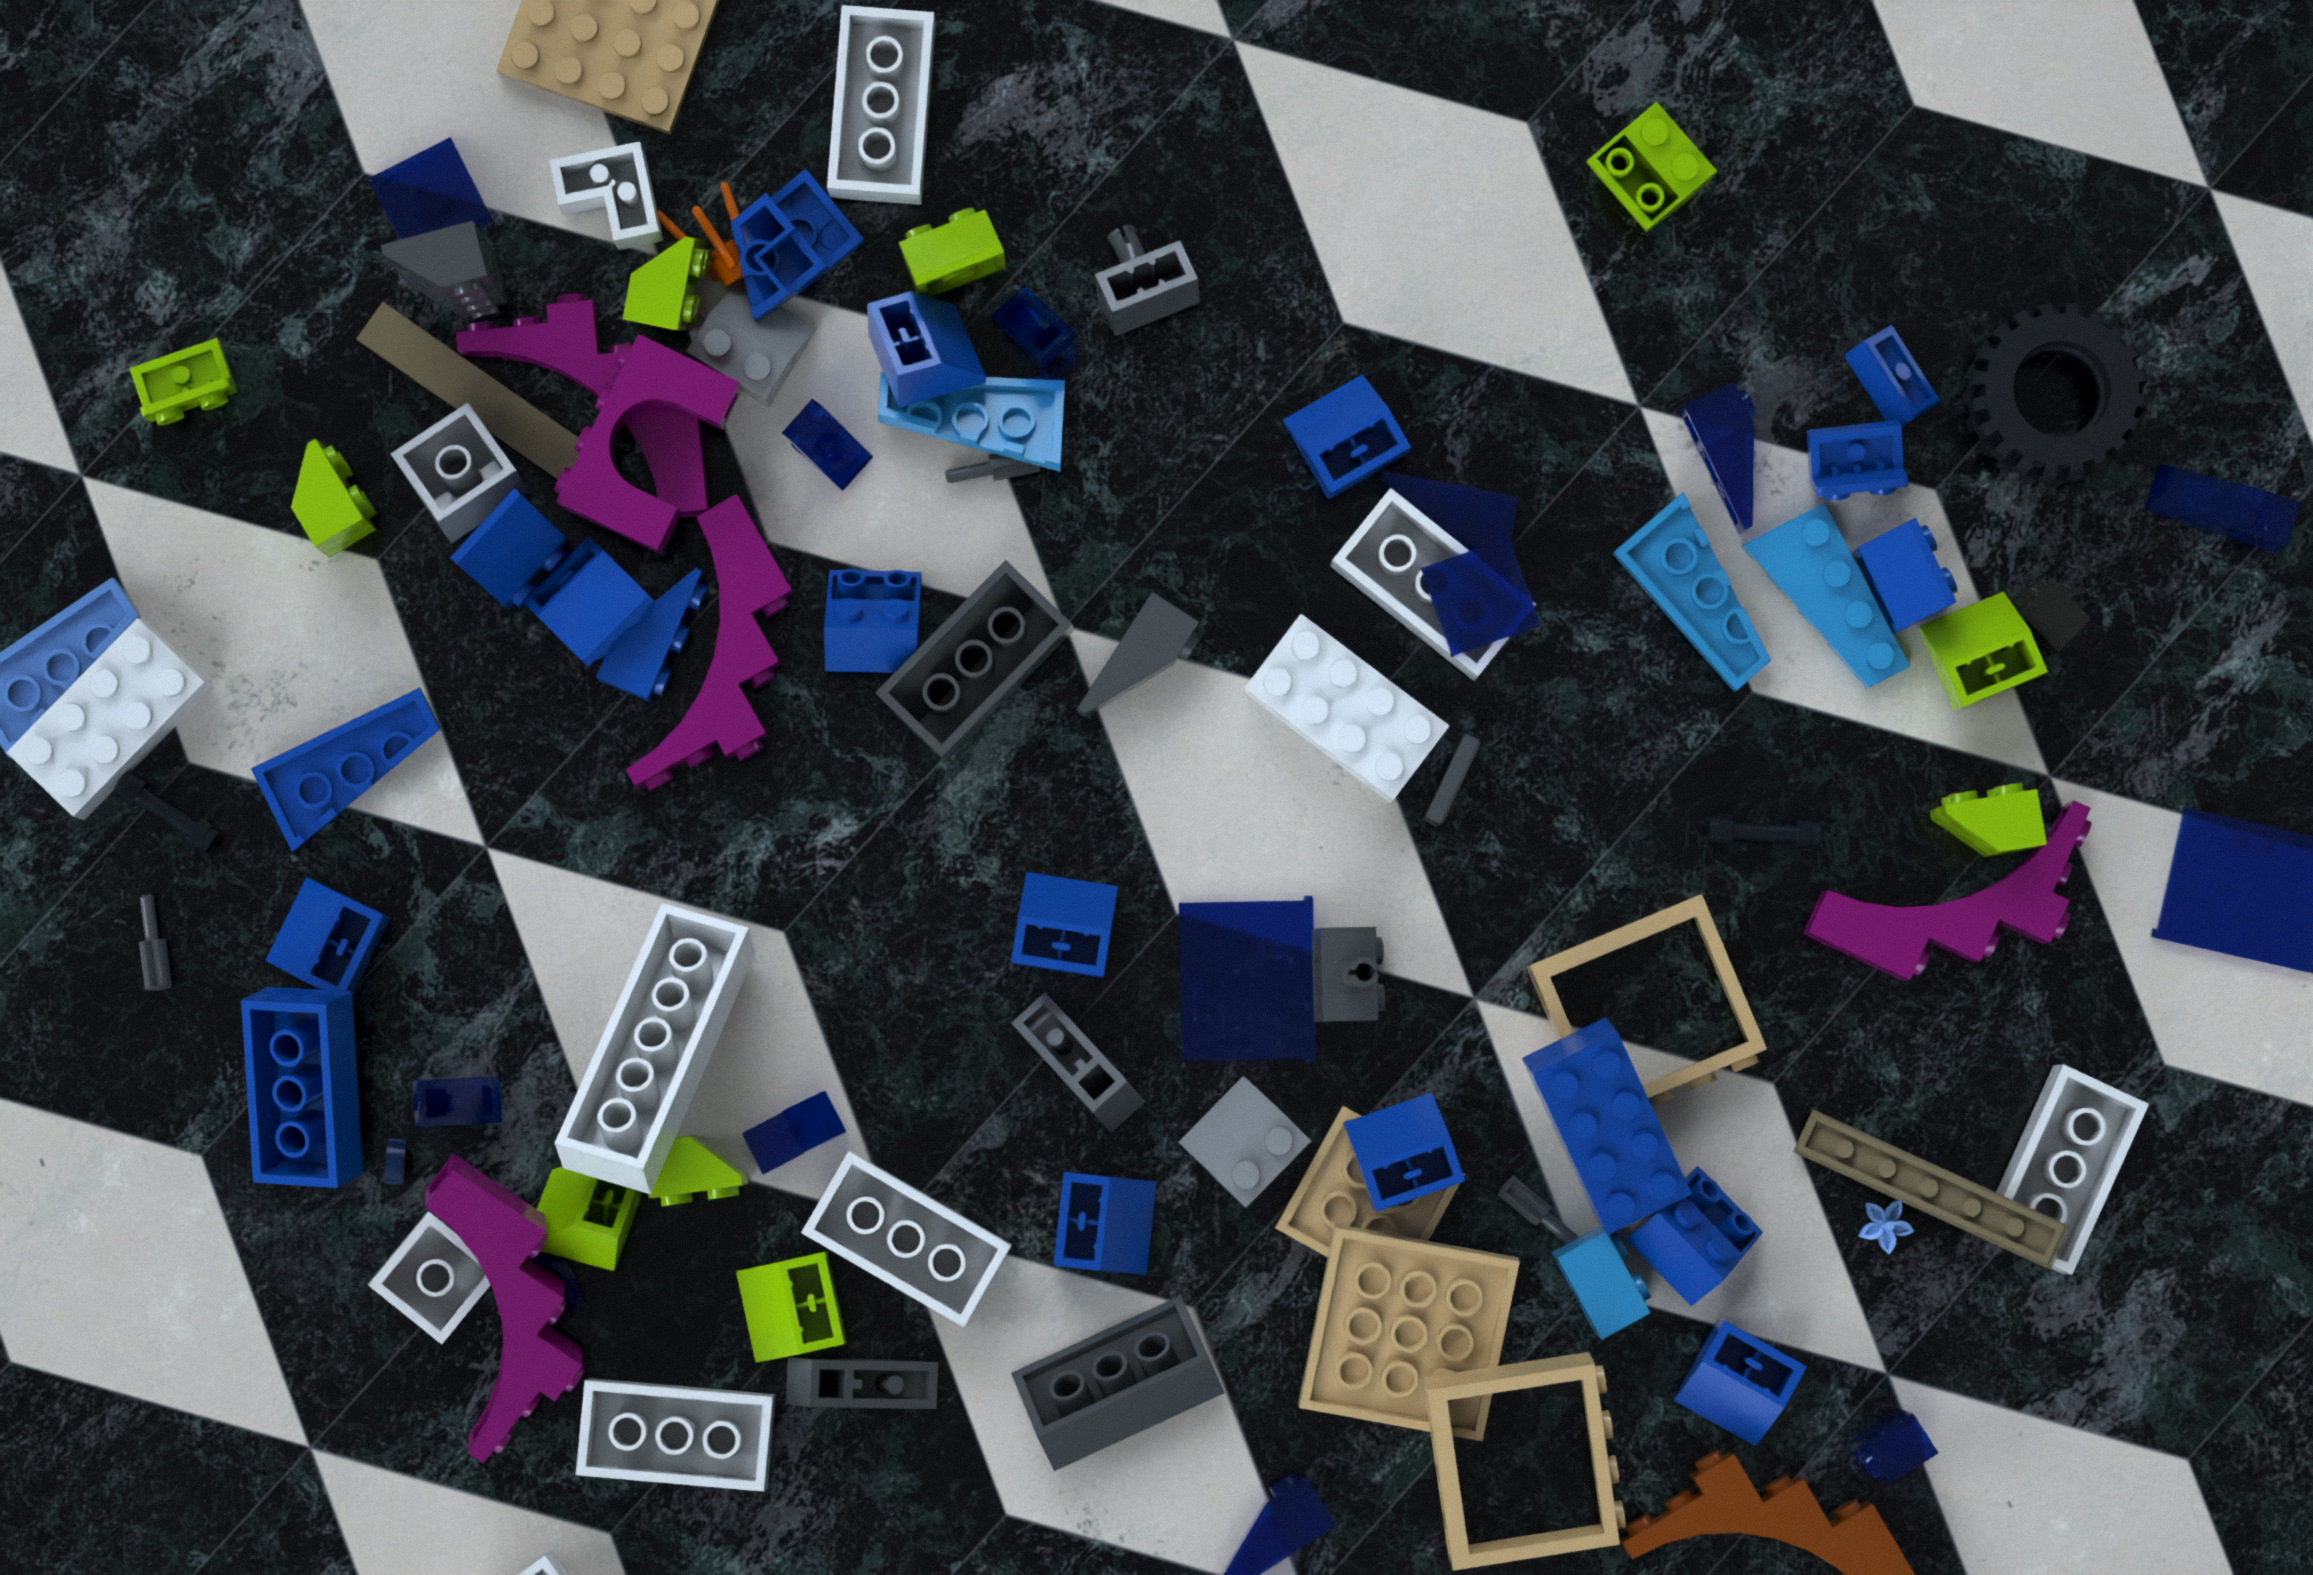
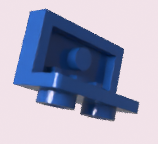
M1898 420L1807 430L1809 482L1817 496H1823L1827 500H1843L1849 498L1851 493L1869 491L1873 495H1888L1896 492V488L1908 486V476L1903 467L1902 425Z

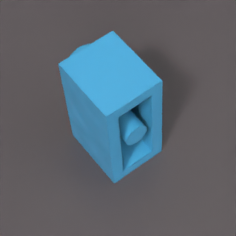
M1598 1226L1576 1240L1551 1252L1592 1330L1601 1340L1651 1313L1645 1303L1647 1299L1651 1298V1295L1638 1273L1631 1276L1623 1260L1628 1258L1629 1254L1616 1232L1607 1235L1604 1229Z

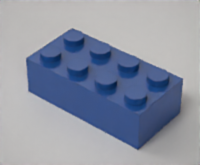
M266 987L242 999L241 1008L253 1183L339 1188L363 1173L352 991Z
M1606 1017L1522 1058L1592 1211L1607 1235L1692 1194L1622 1040Z

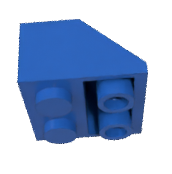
M913 291L867 304L868 335L899 408L986 382V375L956 305Z
M1363 374L1283 419L1284 425L1328 500L1407 456L1411 449L1409 442L1389 408Z
M1916 518L1859 546L1852 552L1893 634L1932 617L1956 603L1953 595L1958 592L1955 580L1947 567L1940 568L1933 554L1937 550L1936 541L1930 529L1926 525L1920 527Z
M588 536L523 602L589 667L595 660L601 659L609 653L614 645V641L628 627L636 625L643 619L647 608L654 600Z
M857 569L829 570L824 622L825 671L895 673L920 647L922 572L903 570L865 571Z
M1026 872L1011 963L1104 978L1118 886Z
M306 877L265 961L321 990L352 991L353 996L391 917Z
M1432 1092L1343 1123L1374 1212L1465 1182L1453 1143Z
M1699 1166L1694 1168L1685 1177L1692 1194L1646 1216L1626 1239L1691 1307L1725 1280L1763 1233L1751 1218Z
M1063 1172L1053 1266L1147 1275L1157 1182Z
M1718 1319L1673 1400L1756 1447L1785 1408L1807 1366L1729 1322Z

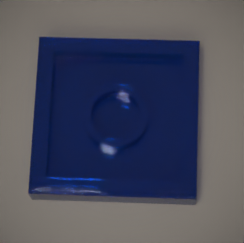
M451 137L368 178L399 240L473 221L478 229L494 221Z
M1509 537L1420 569L1451 657L1540 626Z

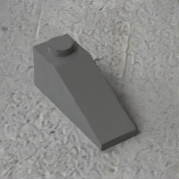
M1152 592L1078 706L1077 713L1087 717L1175 664L1179 656L1187 660L1201 639V636L1195 633L1199 626V621Z
M1046 992L1011 1023L1111 1133L1146 1102Z
M788 1357L786 1404L826 1408L936 1409L938 1362Z

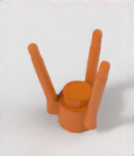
M721 182L720 189L730 220L732 221L740 214L729 184ZM694 206L692 213L715 248L710 254L714 262L710 260L707 272L714 283L721 280L725 288L743 279L737 245L733 240L724 244L701 208ZM657 210L660 223L677 241L687 237L662 211Z

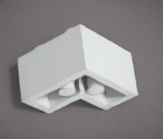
M640 141L549 160L558 205L564 215L606 207L613 241L618 250L664 241L646 154Z

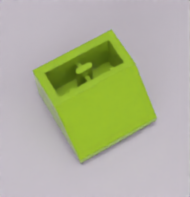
M1657 101L1586 161L1589 167L1646 232L1678 210L1711 182L1717 172Z
M684 237L632 272L622 319L677 331L688 330L689 323H697L702 302V296L695 295L698 277H706L711 254L710 250L704 249L705 240Z
M314 439L307 443L291 508L314 547L330 558L377 530L370 519L377 513L363 490L360 491L356 484L352 487L350 486L347 478L351 477L353 473L341 453L337 452L332 445L326 448L318 440Z
M2004 591L1917 627L1953 712L2048 672L2029 627Z
M2022 783L1994 787V789L1986 791V798L1980 799L1977 797L1976 790L1948 795L1949 797L1941 798L1942 806L1930 810L1931 820L1984 857L2026 851L2047 845L2037 789L2024 791Z
M681 1136L675 1138L651 1194H648V1197H660L661 1206L693 1202V1192L707 1191L708 1200L740 1195L738 1186L749 1185V1179L746 1173L697 1136Z
M563 1166L552 1169L537 1210L546 1215V1234L548 1235V1239L541 1251L614 1271L639 1206L642 1192L567 1170Z
M828 1251L736 1271L756 1363L847 1343Z

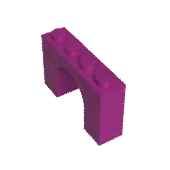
M638 334L633 344L626 342L616 362V367L621 370L613 386L607 383L603 387L595 405V409L599 410L600 413L593 427L586 425L583 428L575 445V451L580 452L572 469L564 468L558 478L554 492L559 494L556 502L560 507L662 555L682 513L677 507L630 485L620 476L614 459V445L618 432L632 415L640 410L654 406L676 408L723 430L742 391V386L740 382Z

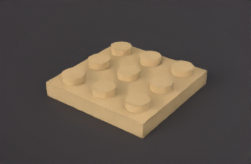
M1342 1106L1275 1228L1328 1257L1334 1224L1429 1241L1460 1183L1374 1212L1343 1124L1344 1122L1361 1117V1115Z

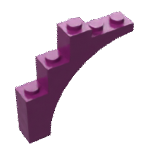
M583 294L562 295L557 297V303L546 304L548 323H541V318L524 317L513 320V326L495 328V323L477 322L468 324L467 331L456 332L457 350L463 358H505L536 364L570 378L597 397H599L607 383L613 386L621 370L616 367V362L625 345L608 347L609 353L602 354L597 306L593 300H585V295ZM668 406L649 407L632 415L625 422V425L641 447L654 478L657 497L677 507L682 513L680 518L696 517L709 510L710 501L701 420Z
M737 494L696 516L710 546L719 583L720 623L714 657L701 691L682 721L656 749L626 769L632 782L638 789L647 785L648 789L652 791L674 778L671 771L686 762L690 768L701 764L714 755L711 748L717 744L720 745L728 759L737 755L738 759L742 761L762 750L764 746L761 741L769 737L742 688L750 684L752 690L777 677L774 670L782 665L755 617L763 614L765 619H768L782 612L790 606L787 599L794 596V593Z
M2075 800L2065 803L2046 836L2047 845L2035 848L2021 864L1996 883L1962 899L1932 906L1893 907L1861 902L1829 890L1821 892L1803 931V935L1902 981L1910 980L1913 973L1919 976L1924 970L1931 953L1930 950L1925 948L1927 942L1972 963L1981 961L1983 955L1990 957L2001 935V932L1995 930L1997 924L2040 944L2050 943L2053 937L2059 939L2062 936L2071 916L2070 913L2065 911L2070 900L2053 893L2055 887L2062 889L2070 875L2073 864L2067 862L2074 845L2081 847L2090 831L2092 822L2086 820L2091 808Z
M452 1154L425 1189V1207L451 1227L475 1255L493 1289L502 1321L503 1348L499 1374L487 1406L468 1435V1454L484 1463L493 1451L500 1453L505 1448L513 1434L511 1427L521 1415L526 1418L532 1413L541 1398L539 1392L555 1402L564 1389L569 1392L577 1385L584 1372L582 1367V1348L546 1325V1323L553 1325L566 1306V1301H564V1282L527 1258V1256L531 1259L535 1258L548 1239L546 1234V1215L455 1154Z

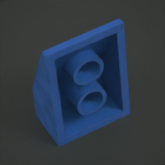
M513 489L450 559L509 611L514 604L519 608L525 604L523 601L537 588L534 582L545 570L552 573L568 557L569 552L565 548L571 542L516 489Z

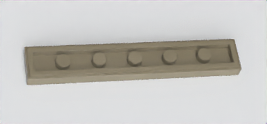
M384 302L381 303L356 338L358 342L456 410L469 403L489 433L558 480L565 467L573 468L580 452L575 451V445L578 440L576 435Z
M1814 1109L1793 1152L2049 1270H2051L2070 1230L2068 1225Z

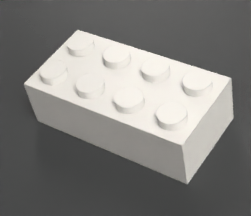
M842 5L827 190L830 198L922 205L936 30L934 12Z
M1391 488L1333 558L1330 567L1473 681L1477 679L1536 605Z
M1302 614L1299 615L1244 688L1246 695L1390 804L1449 727L1447 723Z
M137 618L6 753L73 817L85 820L114 790L121 777L127 771L132 772L213 689V686L148 623Z
M2064 1064L2053 1065L1996 1193L2070 1227L2051 1269L2062 1274L2072 1275L2149 1104Z
M848 1151L801 1232L962 1327H965L1012 1246L1011 1243L852 1151Z
M589 1378L584 1382L576 1475L764 1492L768 1488L776 1394Z

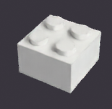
M428 1211L367 1285L436 1341L443 1344L488 1289L490 1283L477 1258L460 1237Z

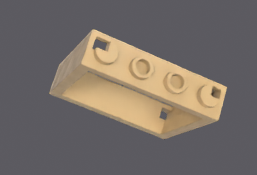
M1702 894L1527 966V970L1558 1041L1572 1034L1573 1031L1552 983L1551 976L1694 918L1746 1042L1642 1085L1651 1106L1674 1098L1670 1089L1688 1083L1690 1090L1717 1080L1713 1071L1731 1065L1733 1072L1752 1066L1759 1062L1756 1054L1767 1049Z
M1589 1352L1422 1378L1447 1551L1453 1571L1620 1545L1618 1529L1626 1528L1625 1514L1622 1501H1614L1612 1484L1620 1482L1615 1455L1608 1456L1605 1440L1613 1438V1428L1609 1410L1601 1411L1599 1394L1607 1393L1603 1365L1595 1366ZM1581 1380L1601 1524L1468 1545L1448 1400Z

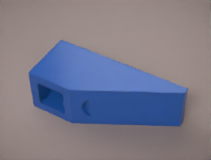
M695 568L647 608V612L640 622L628 627L614 641L612 649L605 655L596 676L600 682L652 703L655 694L660 696L664 694L673 670L667 668L673 651L681 653L690 634L691 628L685 626L691 609L699 611L708 592L709 585L703 583L705 574L702 570Z

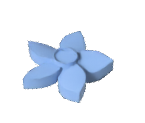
M1898 1200L1891 1202L1885 1211L1876 1204L1865 1202L1866 1213L1873 1222L1864 1225L1858 1237L1869 1240L1878 1238L1880 1247L1887 1254H1890L1896 1245L1895 1235L1906 1236L1914 1232L1909 1223L1897 1220L1902 1212V1202Z

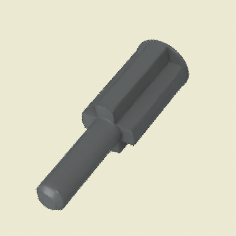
M989 454L990 461L949 469L946 470L945 475L948 483L993 475L994 481L1038 473L1041 467L997 454Z
M151 894L142 895L140 897L145 941L139 942L145 990H164L173 986L166 939H159L154 896Z
M1515 1175L1511 1176L1500 1188L1497 1197L1503 1199L1533 1225L1536 1226L1541 1223L1566 1244L1579 1237L1549 1212L1551 1206L1518 1180Z

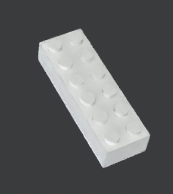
M664 903L661 904L555 1141V1146L564 1169L647 1194L652 1193L755 956L748 927Z

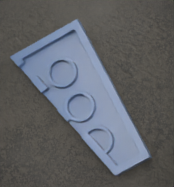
M114 577L0 652V745L5 753L137 618H141V615Z

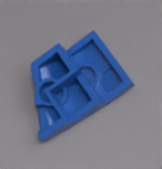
M806 169L771 198L765 193L731 221L742 275L751 306V314L757 322L802 292L866 242Z

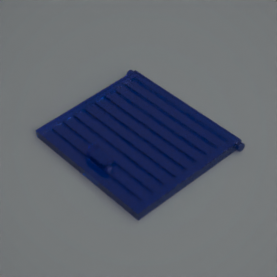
M2183 807L2157 928H2152L2150 937L2313 973V836Z
M1304 896V900L1179 903L1182 1061L1307 1058V1063H1316V1022H1314L1312 968L1313 896Z

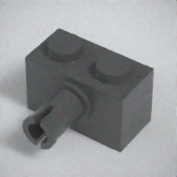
M1123 226L1126 234L1124 239L1119 228L1109 234L1107 239L1110 245H1112L1120 264L1096 273L1095 282L1098 301L1115 336L1200 303L1198 277L1180 240L1146 254L1134 226Z
M1328 927L1312 930L1314 1022H1366L1379 1020L1378 1011H1383L1385 1006V991L1383 984L1378 983L1379 974H1377V970H1379L1378 965L1383 963L1384 946L1382 938L1376 937V927Z

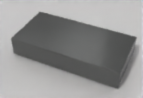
M1466 733L1462 736L1423 818L1424 821L1435 826L1441 825L1444 822L1481 744L1479 739Z

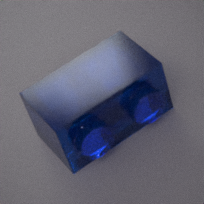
M1900 1408L1852 1438L1858 1447L1852 1454L1867 1476L1871 1475L1874 1479L1879 1478L1890 1484L1938 1454L1937 1449L1915 1415Z

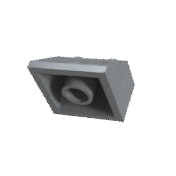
M737 281L709 313L686 353L690 359L740 382L742 392L769 407L817 328L781 306L757 322L751 314L746 285Z
M466 403L391 453V456L451 544L482 524L513 489H516L522 496L528 493L516 469L469 403Z
M1244 1076L1179 1141L1245 1208L1311 1142L1278 1107Z

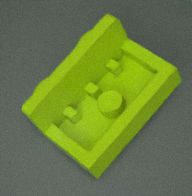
M218 338L129 368L142 407H140L142 416L150 423L157 421L158 425H167L179 421L185 417L183 411L197 406H201L202 410L222 406L228 402L227 396L238 392L222 344Z

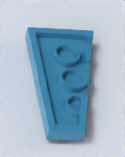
M880 372L878 422L1061 472L1065 380L986 377L985 383L899 408L884 372Z
M1682 492L1621 545L1613 555L1727 685L1736 692L1766 666L1771 659L1745 609L1739 603L1727 574L1721 568L1702 526H1699L1690 508L1691 505L1684 492Z
M1825 503L1741 546L1750 558H1753L1768 574L1767 577L1779 590H1782L1798 608V612L1810 625L1812 624L1828 642L1827 645L1866 689L1910 667Z

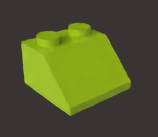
M967 208L949 216L950 223L935 229H932L931 224L916 227L905 234L907 239L899 242L917 293L933 297L1006 269L1003 248L986 210L976 213L974 208Z

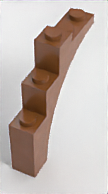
M1719 1449L1695 1462L1698 1470L1689 1476L1698 1490L1697 1493L1691 1495L1689 1490H1685L1664 1503L1668 1510L1651 1519L1649 1514H1645L1633 1520L1624 1528L1627 1534L1619 1539L1628 1556L1634 1559L1666 1543L1702 1534L1743 1533L1775 1538L1808 1550L1836 1567L1843 1575H1915L1872 1503L1864 1501L1860 1504L1857 1499H1853L1837 1508L1833 1512L1836 1519L1829 1522L1805 1480L1799 1476L1790 1479L1788 1474L1766 1485L1764 1490L1767 1494L1760 1498L1735 1454L1727 1452L1722 1455Z

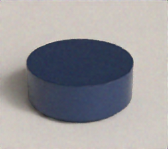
M387 1137L385 1184L402 1185V1182L404 1183L406 1140L404 1138Z

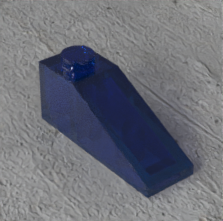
M1732 382L1685 404L1679 413L1738 535L1747 532L1753 526L1754 422L1751 416L1755 415L1756 411L1745 389L1738 391L1735 382Z
M2159 464L2144 509L2275 553L2288 546L2301 502L2256 487Z
M1382 470L1379 479V486L1386 492L1390 488L1393 489L1480 560L1496 562L1497 555L1505 557L1509 552L1519 497Z
M1293 1473L1269 1487L1273 1495L1263 1502L1220 1575H1260L1336 1526L1305 1475L1296 1480Z

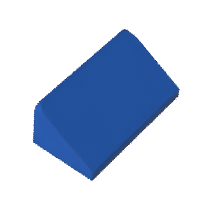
M1892 325L1864 340L1846 353V360L1885 421L1898 420L1903 427L1941 403Z

